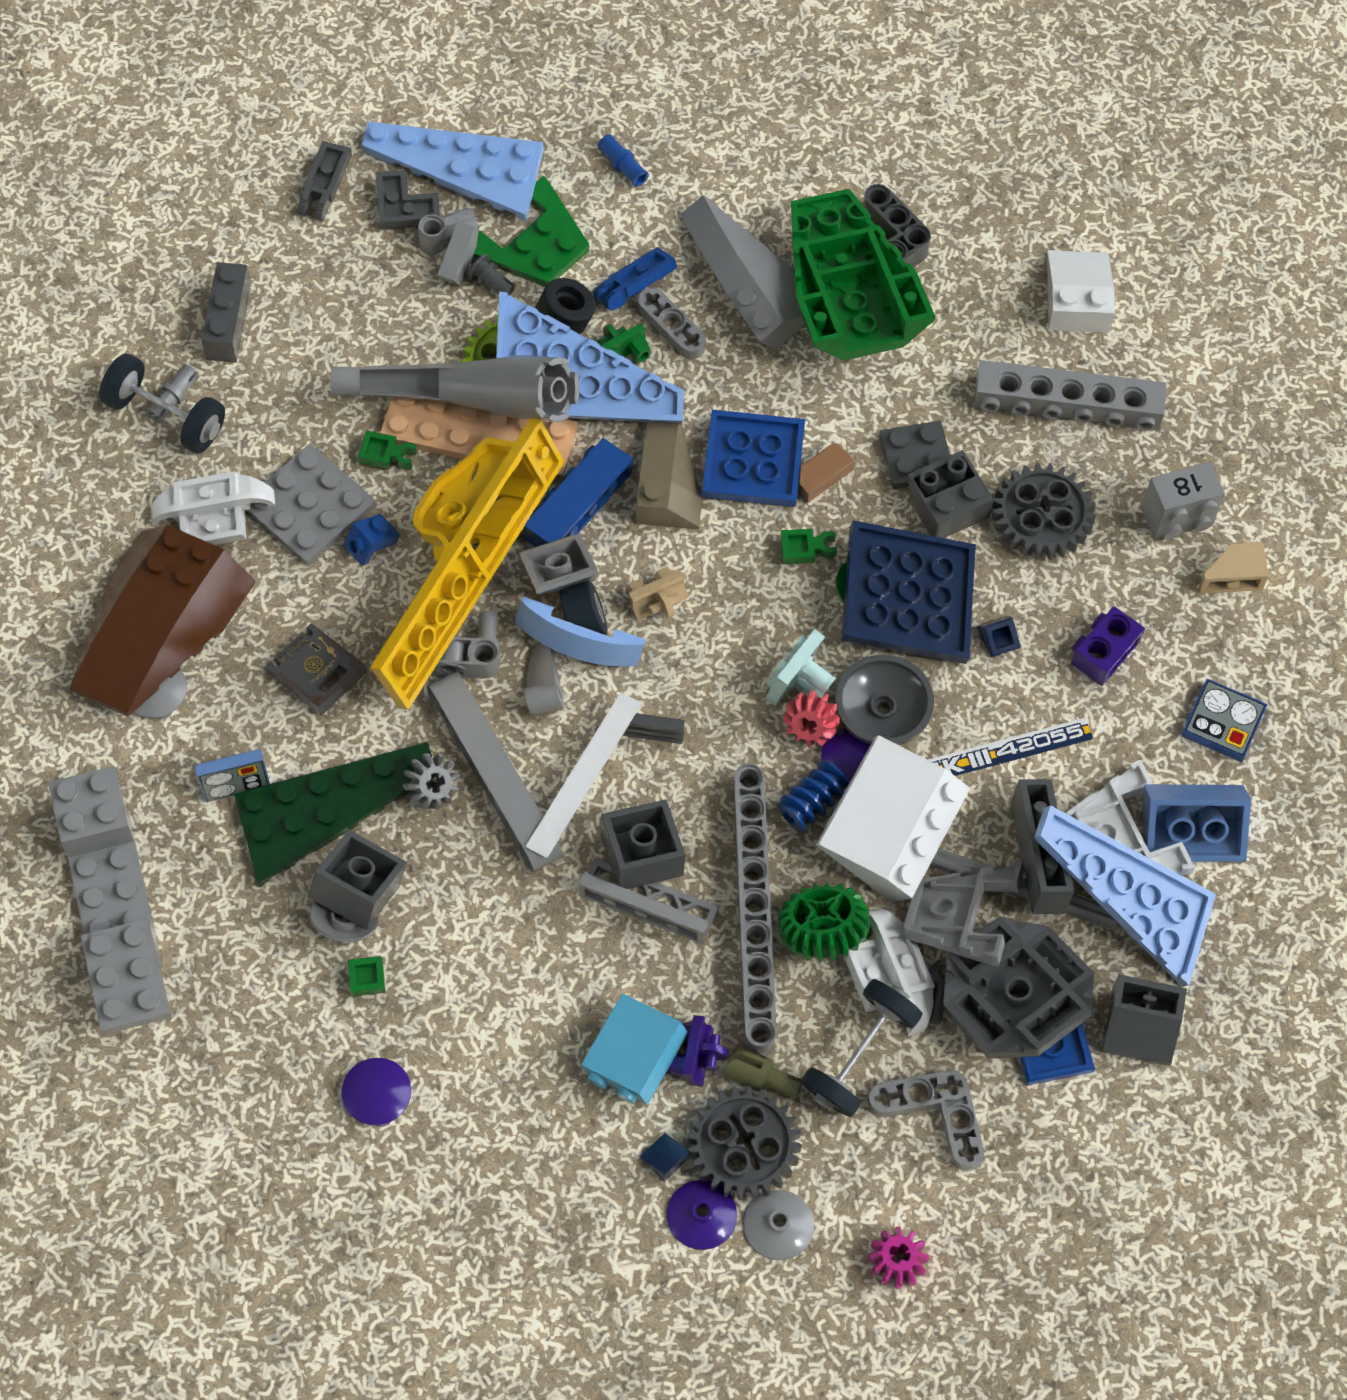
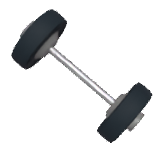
M127 353L118 356L109 366L102 379L99 389L101 402L112 409L120 410L127 406L137 393L186 419L181 430V444L194 453L204 452L213 443L221 430L225 418L224 405L213 398L204 397L194 405L188 414L140 388L145 367L139 358Z
M872 979L863 991V995L875 1006L881 1015L838 1077L826 1075L820 1070L810 1067L801 1080L803 1086L815 1095L814 1101L828 1111L834 1108L847 1117H852L861 1102L848 1090L843 1080L886 1019L913 1029L923 1015L920 1009L909 1000L910 996L895 985L890 987L876 979Z

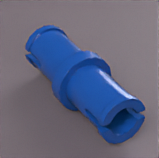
M611 134L601 138L598 148L612 161L613 168L618 172H622L635 187L643 185L648 179L649 173L634 159V154L629 149H624Z

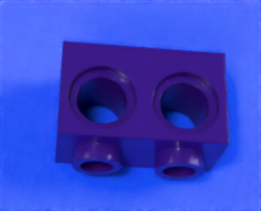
M1115 606L1106 615L1103 612L1100 613L1091 625V629H1093L1087 637L1081 635L1072 647V651L1075 653L1071 664L1101 686L1107 682L1136 648L1145 631V627ZM1109 631H1117L1121 636H1114ZM1089 653H1098L1102 658H1094Z

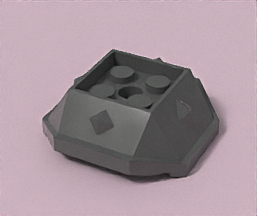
M999 916L980 930L978 933L1003 934L1005 946L999 967L954 953L947 955L943 1011L988 1059L1039 1056L1092 1015L1094 972L1049 926L1030 922H1016L1014 919ZM1019 992L1024 993L1026 996L1016 998L1012 994Z

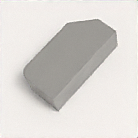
M457 221L437 274L442 280L458 286L463 284L477 247L479 230L476 226Z

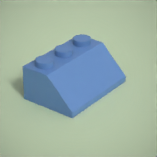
M1144 784L1142 807L1144 842L1149 852L1182 842L1191 861L1246 862L1251 798L1244 785Z

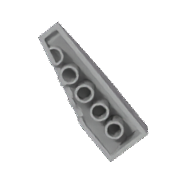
M704 195L680 214L711 270L759 342L776 350L805 326L796 302L795 272L789 264L773 253L772 250L751 235L750 232L740 226Z

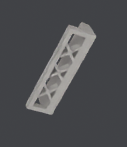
M594 858L588 873L583 872L578 883L579 896L700 944H704L719 910L717 905L658 882L642 885L646 896L620 887L616 884L610 864ZM599 869L611 874L615 884L595 877L597 870ZM649 889L655 891V893L651 894ZM663 896L673 898L677 908L655 899ZM680 901L686 903L687 905L682 906ZM699 908L709 913L705 920L686 911Z

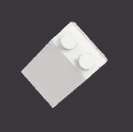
M1048 250V330L1110 333L1115 315V296L1108 253Z

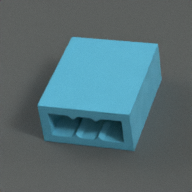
M622 993L581 1066L589 1075L587 1079L594 1085L602 1089H606L607 1085L618 1090L616 1094L632 1104H635L636 1100L648 1105L687 1037L688 1032L680 1021Z

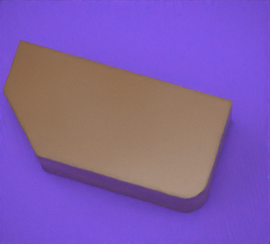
M833 443L801 465L798 493L809 503L852 472L855 461L839 444Z

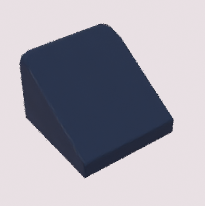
M1003 616L977 625L979 634L991 658L1021 648L1013 617Z
M664 1133L640 1156V1159L665 1182L689 1159L690 1152L683 1145Z

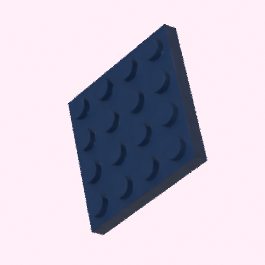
M853 520L849 527L841 641L966 664L970 659L976 544Z

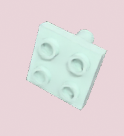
M814 629L808 638L802 635L792 647L791 653L786 660L783 659L772 673L773 676L766 684L770 688L765 697L767 701L776 706L789 688L791 690L796 688L800 692L803 691L806 695H809L815 689L817 696L820 698L827 693L836 677L812 661L813 656L825 638L824 635Z

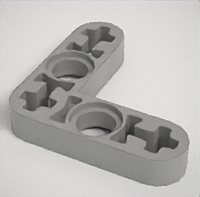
M949 1070L879 1083L871 1089L868 1097V1106L871 1112L879 1117H891L939 1108L954 1165L963 1171H972L980 1166L984 1157V1147L968 1082L960 1072ZM948 1080H952L956 1086L960 1085L956 1095H951L949 1090H943L938 1092V1099H934V1088L931 1083H936V1089L946 1087ZM913 1086H921L926 1090L928 1097L923 1102L912 1101L908 1095V1090ZM898 1089H902L904 1105H900V1098L891 1100L887 1108H884L881 1102H875L879 1098L880 1093H885L887 1098L897 1097ZM957 1112L965 1114L969 1119V1126L965 1129L954 1128L951 1125L950 1116ZM973 1134V1137H968L967 1144L968 1149L972 1152L976 1151L977 1154L973 1156L972 1162H967L966 1157L959 1156L963 1150L962 1138Z

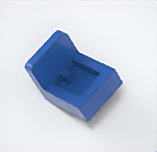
M381 514L353 523L343 545L358 563L364 566L369 563L375 551L396 544L400 534Z

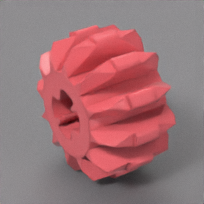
M815 689L809 695L801 691L786 706L787 709L783 716V722L788 724L786 734L795 733L796 743L802 739L806 740L808 748L813 746L814 742L822 746L828 738L831 739L837 732L836 728L840 722L839 715L835 713L837 703L828 704V694L820 698L817 696Z

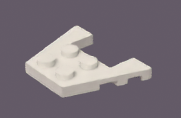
M1141 760L1130 765V769L1122 775L1112 778L1109 784L1096 794L1093 792L1066 812L1071 817L1180 875H1189L1194 872L1195 867L1182 842L1149 852L1124 802V799L1144 793V784H1153Z

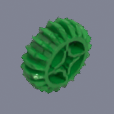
M828 882L824 886L818 887L814 883L811 889L801 887L799 894L792 893L790 894V900L783 902L778 916L779 935L782 937L787 950H792L795 957L803 955L806 961L815 957L820 963L824 958H831L835 961L836 956L842 955L847 957L849 950L857 951L859 944L866 942V936L870 928L869 909L861 894L854 893L853 888L844 889L841 883L832 887Z

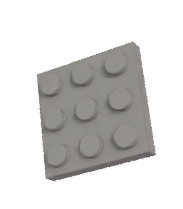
M309 443L265 482L274 490L275 505L250 503L251 509L245 510V512L309 567L351 529L353 523L361 521L377 504L374 498Z

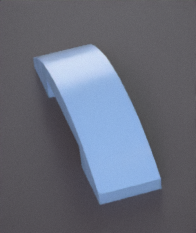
M524 596L522 597L515 623L529 636L543 645L569 657L594 664L619 667L638 665L646 639L615 629L613 637H609L553 617L551 614L554 607Z

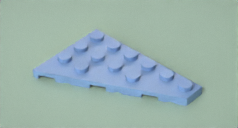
M499 292L496 358L524 355L567 359L569 361L567 365L571 372H577L580 387L577 404H571L566 412L569 415L568 418L682 424L683 389L663 381L659 376L631 363L632 361L610 349H605L590 338L587 339L574 332L565 324L538 312L536 308L525 305L509 296L507 292Z

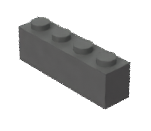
M1019 779L1011 800L1032 914H1065L1074 894L1071 875L1034 839L1043 808L1051 805L1058 809L1052 779Z

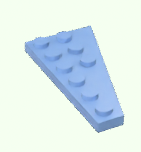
M369 121L362 142L363 152L391 165H402L409 168L412 174L419 177L422 175L430 177L438 185L473 200H484L491 203L493 208L503 212L505 209L516 214L518 219L527 221L544 152L543 142Z

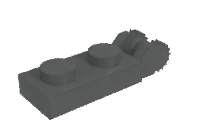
M322 141L302 188L303 193L297 207L298 215L306 216L312 198L320 200L315 210V218L320 221L325 219L329 204L333 202L351 159V148Z

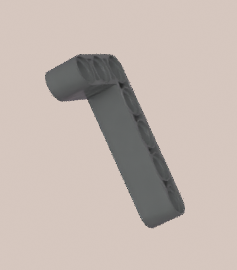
M882 184L869 186L864 194L863 206L871 214L870 219L875 225H880L890 244L897 246L902 253L903 260L915 267L927 258L931 240L929 229L888 187Z

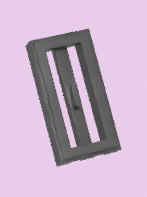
M636 713L622 736L683 744L685 721Z

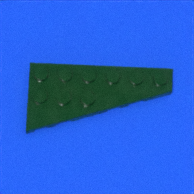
M428 742L235 793L258 886L261 887L282 870H288L296 865L295 862L311 852L318 851L347 833L348 830L355 828L359 825L360 821L368 816L385 809L384 806L400 796L404 797L413 790L403 789V784L411 782V778L404 776V771L414 772L415 769L411 765L413 759L422 763L423 754L428 753L432 757Z

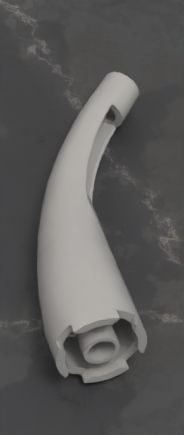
M514 355L460 363L331 367V395H361L440 401L486 410L513 418L541 419V421L561 422L569 417L566 412L571 404H577L580 387L577 372H571L567 365L569 361L559 357Z

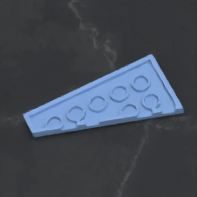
M1051 805L1043 808L1034 839L1181 987L1190 985L1216 894Z

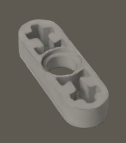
M647 288L639 294L638 309L640 314L683 357L696 359L704 354L706 349L705 334L661 290ZM647 300L652 303L657 300V308L653 304L647 306ZM669 318H674L681 324L675 329H669L663 323ZM687 339H688L690 342L698 341V342H697V346L695 347V346L692 345V344L689 345V346H686V344H687Z

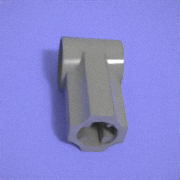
M467 207L442 217L431 214L421 218L418 224L419 247L422 252L428 255L441 253L446 244H449L458 220L476 226L479 230L476 215L472 208L469 209Z

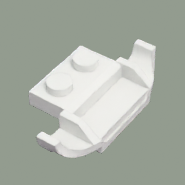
M235 471L173 482V486L163 491L153 502L151 507L152 526H159L161 520L174 518L176 522L180 523L181 531L213 545L245 540V510L251 509L250 503L275 505L274 490L256 478L237 474Z
M884 909L869 911V919L873 934L868 941L859 944L857 951L849 950L848 956L844 957L866 1012L876 1010L875 1006L863 995L864 989L872 979L879 980L890 987L893 985L899 987L910 996L909 1000L923 1013L913 1029H906L908 1036L922 1033L925 1031L930 1020L933 1008V989L935 988L917 942L905 938L904 924L898 917Z

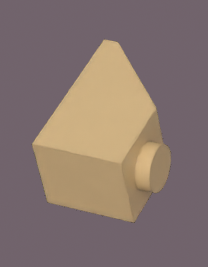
M1243 540L1231 544L1204 573L1199 585V594L1263 590L1269 577L1263 542L1253 543L1249 540Z

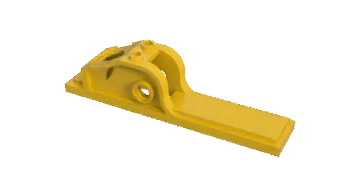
M530 418L516 441L486 437L472 449L468 456L452 469L448 468L432 482L414 511L413 524L422 539L434 545L433 554L437 563L370 667L398 708L409 710L565 462L541 419ZM478 468L475 477H474L473 480L471 481L474 472H475L476 469ZM480 543L479 546L474 550L472 545Z

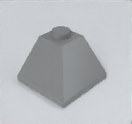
M580 533L519 553L521 562L536 594L559 592L562 589L585 581L593 582L596 581L599 574Z

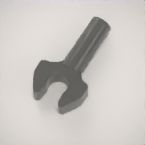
M937 960L929 968L930 976L935 985L933 1008L929 1023L936 1025L941 1024L944 1012L945 979L939 975L940 960Z

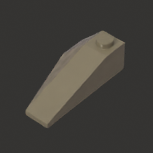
M647 422L636 502V524L699 530L702 498L682 424Z

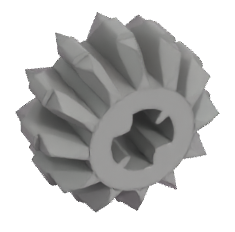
M425 753L422 756V763L413 759L411 765L415 769L414 772L404 771V776L411 778V782L403 784V789L413 790L408 799L411 802L419 800V807L422 809H427L431 805L433 809L438 810L441 806V800L450 804L452 799L448 794L449 791L454 793L459 791L457 786L452 785V781L458 780L460 775L458 773H450L455 764L452 761L444 763V756L436 754L432 759L430 754ZM431 776L437 778V781L432 783V788L426 786V782L431 780Z

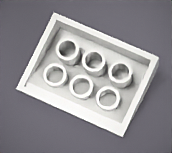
M879 735L875 736L816 846L890 902L911 899L967 796L970 787L945 768Z

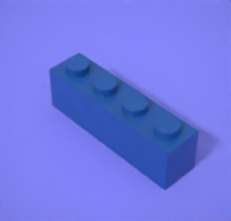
M604 438L596 446L591 445L584 453L579 465L576 468L574 466L566 472L563 482L559 487L551 489L546 494L540 508L537 511H533L524 526V540L534 547H538L580 533L633 473V458Z

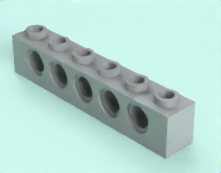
M980 360L973 407L981 408L987 412L998 410L1013 412L1018 416L1032 414L1044 416L1051 420L1065 418L1073 419L1079 423H1106L1110 427L1130 426L1137 427L1142 431L1159 430L1165 411L1166 382ZM1002 389H1009L1012 392H1006ZM1034 393H1040V394H1042L1043 396H1038V395H1035ZM1065 396L1072 397L1073 400L1067 399ZM1096 400H1101L1105 403H1099ZM1127 404H1132L1136 407H1130Z

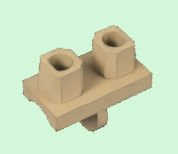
M664 567L656 571L654 581L647 585L639 580L627 585L632 613L637 621L662 611L666 618L674 616L673 605L689 598L684 584L685 577L680 569L672 572L668 567Z

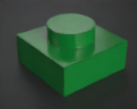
M382 956L348 960L352 997L386 993Z

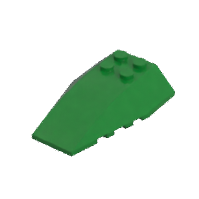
M850 189L791 201L796 302L814 347L843 361L903 348L935 320V314L916 270L910 263L907 264L903 260L901 251L896 245L892 246L885 237L884 230L880 225L873 223L870 219L871 214Z

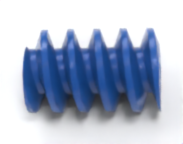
M823 760L818 764L817 769L809 772L808 777H804L799 781V786H793L789 794H784L780 797V803H778L779 811L790 825L798 831L805 833L807 827L803 821L806 820L812 825L815 824L817 821L813 812L815 811L817 814L824 816L826 810L822 804L825 803L831 808L834 807L835 801L832 795L841 799L844 794L841 787L847 788L849 781L833 763Z

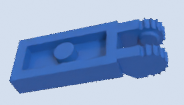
M656 247L609 276V279L595 287L593 297L597 302L604 303L603 305L610 311L617 310L618 307L620 308L625 304L627 297L630 298L640 293L644 288L677 269L675 258L659 247Z

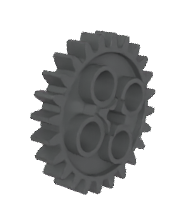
M1036 463L1034 471H1031L1024 465L1022 475L1013 470L1011 478H1004L1001 485L1002 488L998 487L996 490V498H994L992 506L995 509L992 520L997 521L995 530L1004 531L1003 542L1010 539L1013 540L1012 550L1022 546L1024 547L1023 556H1026L1031 550L1034 551L1035 559L1037 560L1040 558L1041 552L1046 553L1049 560H1052L1053 553L1056 551L1062 558L1065 557L1066 548L1073 553L1076 552L1078 543L1084 545L1087 535L1091 534L1092 524H1094L1096 514L1093 513L1096 503L1089 502L1092 497V491L1083 492L1086 482L1075 483L1076 473L1066 477L1064 475L1065 467L1063 466L1058 472H1054L1051 463H1049L1046 470H1042L1040 464ZM1052 494H1058L1063 498H1055ZM1026 496L1029 497L1031 500L1026 501L1021 499L1020 497ZM1056 522H1064L1068 526H1060ZM1025 524H1032L1036 528H1028L1025 526Z
M736 1086L733 1087L732 1097H727L721 1090L719 1091L718 1103L711 1098L707 1099L706 1105L709 1111L702 1108L697 1109V1116L701 1121L691 1120L690 1128L697 1133L688 1134L687 1142L695 1144L688 1148L691 1157H698L693 1161L692 1168L693 1170L704 1169L700 1175L701 1182L709 1178L713 1179L711 1184L712 1191L716 1190L720 1185L723 1186L725 1198L728 1197L732 1190L737 1192L738 1201H741L744 1192L748 1191L751 1198L756 1200L759 1189L769 1196L771 1192L770 1184L781 1189L783 1186L781 1175L786 1178L792 1177L793 1171L788 1165H798L799 1158L792 1153L801 1152L802 1144L794 1142V1140L800 1138L801 1131L790 1129L796 1124V1117L785 1118L789 1106L784 1105L777 1108L778 1096L776 1095L769 1101L765 1100L764 1089L758 1093L757 1097L752 1096L751 1086H747L745 1095H740ZM748 1115H756L761 1119L762 1123L753 1127L747 1125L743 1119ZM730 1116L736 1118L744 1141H751L750 1154L760 1167L759 1170H754L745 1145H738L739 1133L729 1119ZM716 1129H724L728 1131L730 1137L727 1140L720 1141L712 1136V1132ZM766 1145L772 1146L777 1151V1154L770 1158L764 1157L760 1154L759 1148ZM735 1159L740 1160L744 1163L745 1169L734 1172L727 1167V1163Z

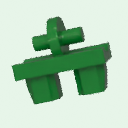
M641 323L629 330H626L624 326L615 330L611 324L603 327L604 337L597 340L600 346L610 349L623 357L630 354L637 363L650 358L651 349L646 341V329Z

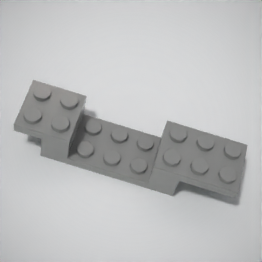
M111 766L48 782L60 841L70 865L84 935L80 936L102 1035L172 1018L161 972L163 964L131 820L123 800L116 767Z

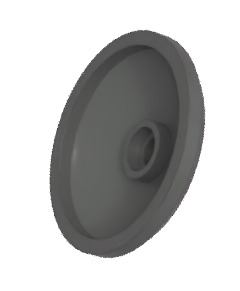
M874 655L855 662L843 673L836 688V711L846 730L862 742L871 745L875 736L879 735L897 745H902L916 738L927 727L933 713L934 694L926 675L913 663L897 656ZM886 707L888 712L880 713L877 708Z

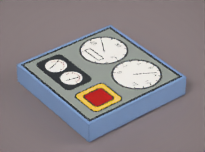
M261 749L195 766L205 802L234 796L235 793L270 784Z

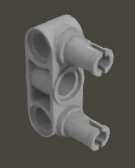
M481 611L479 613L477 637L455 636L431 675L445 677L457 671L461 677L485 679L493 677L500 667V645L496 639L498 614L493 611ZM482 656L492 658L487 662L478 661V658Z

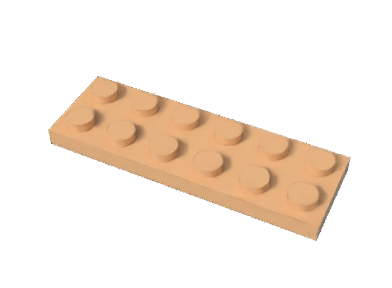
M392 397L381 433L396 436L397 445L412 443L416 445L418 450L464 459L486 437L516 441L529 419L494 415V412L447 402ZM567 419L561 422L542 421L565 461L554 478L563 481L577 433L578 422Z

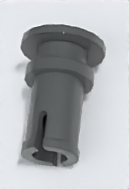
M488 254L479 257L470 268L468 278L473 280L477 277L481 285L486 284L498 295L499 292H507L510 296L514 292L516 284L500 273L494 263H488L490 259Z

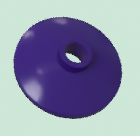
M701 1180L686 1183L675 1191L668 1203L667 1223L671 1233L680 1243L692 1249L708 1250L718 1247L732 1235L737 1223V1207L731 1194L727 1198L724 1197V1187L721 1185L712 1191V1181L706 1180L701 1182ZM704 1206L709 1210V1214L705 1217H700L696 1214V1209Z

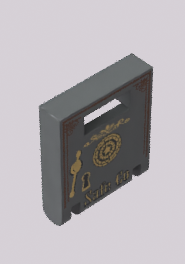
M311 623L306 628L311 636L309 637L301 632L274 658L275 663L279 666L276 667L272 663H268L265 666V670L277 682L322 716L367 673L363 662ZM341 668L344 676L326 693L320 690L319 687Z

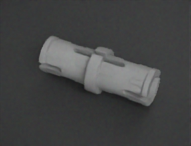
M183 364L174 378L168 384H163L160 388L161 393L157 397L173 406L177 403L180 404L184 400V394L198 380L199 374L195 373L196 370L191 366ZM154 402L145 410L147 414H150L149 417L158 423H161L170 412Z

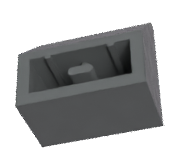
M963 450L907 474V480L918 516L931 536L945 538L990 518L994 499Z
M1118 974L1112 987L1102 1052L1170 1066L1182 1023L1187 988Z

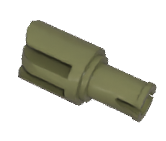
M741 1046L735 1047L723 1069V1075L727 1079L744 1086H751L752 1089L759 1092L767 1087L792 1097L794 1100L802 1084V1078L774 1068L775 1064H773L772 1059Z

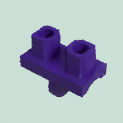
M693 1015L692 1022L682 1023L688 1032L682 1044L687 1046L686 1055L676 1054L668 1070L673 1076L687 1079L693 1086L703 1087L706 1069L715 1070L716 1061L726 1060L728 1050L719 1045L721 1036L713 1034L714 1028L705 1023V1017Z

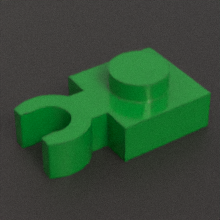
M366 430L358 453V463L389 469L391 462H395L400 468L410 470L413 467L412 460L403 458V456L406 454L416 455L417 448L412 443L397 445L396 436Z
M813 529L781 530L780 540L783 564L815 563V554H820L828 559L836 557L837 547H827L824 545L827 542H835L836 533L826 531L820 534V536L813 537Z

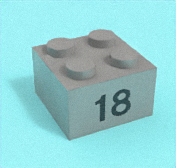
M1208 462L1151 477L1141 510L1154 540L1164 537L1170 540L1180 536L1183 532L1190 530L1200 532L1210 528L1214 524L1225 493L1212 463Z

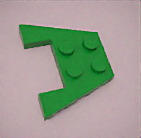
M542 176L536 181L531 203L541 210L543 214L505 248L499 246L480 230L473 257L479 258L484 254H488L490 256L489 264L494 263L496 266L512 271V274L546 287L547 283L553 279L560 278L588 253L590 246L548 179Z

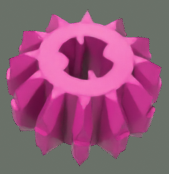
M899 1226L895 1227L894 1237L887 1230H883L880 1234L882 1241L873 1239L871 1247L875 1252L868 1254V1261L876 1264L871 1270L872 1275L876 1276L884 1273L881 1281L883 1286L889 1283L890 1278L895 1279L894 1285L897 1290L902 1288L903 1279L910 1286H914L916 1284L915 1275L922 1277L925 1275L926 1269L922 1264L927 1263L929 1260L928 1254L920 1252L926 1245L924 1240L913 1243L915 1232L910 1230L907 1237H904ZM901 1252L905 1255L903 1260H900L898 1264L893 1262V1256Z

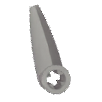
M537 642L532 652L527 671V688H524L531 716L564 708L554 651L540 642Z

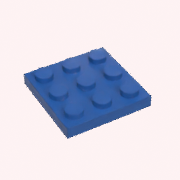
M712 409L702 497L796 507L805 419Z

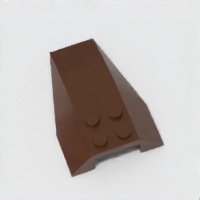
M169 525L142 531L109 577L74 674L70 691L129 717L159 690V685L166 678H172L180 671V666L191 656L195 657L204 649L203 645L212 637L216 638L224 631L252 589L255 580L225 549Z

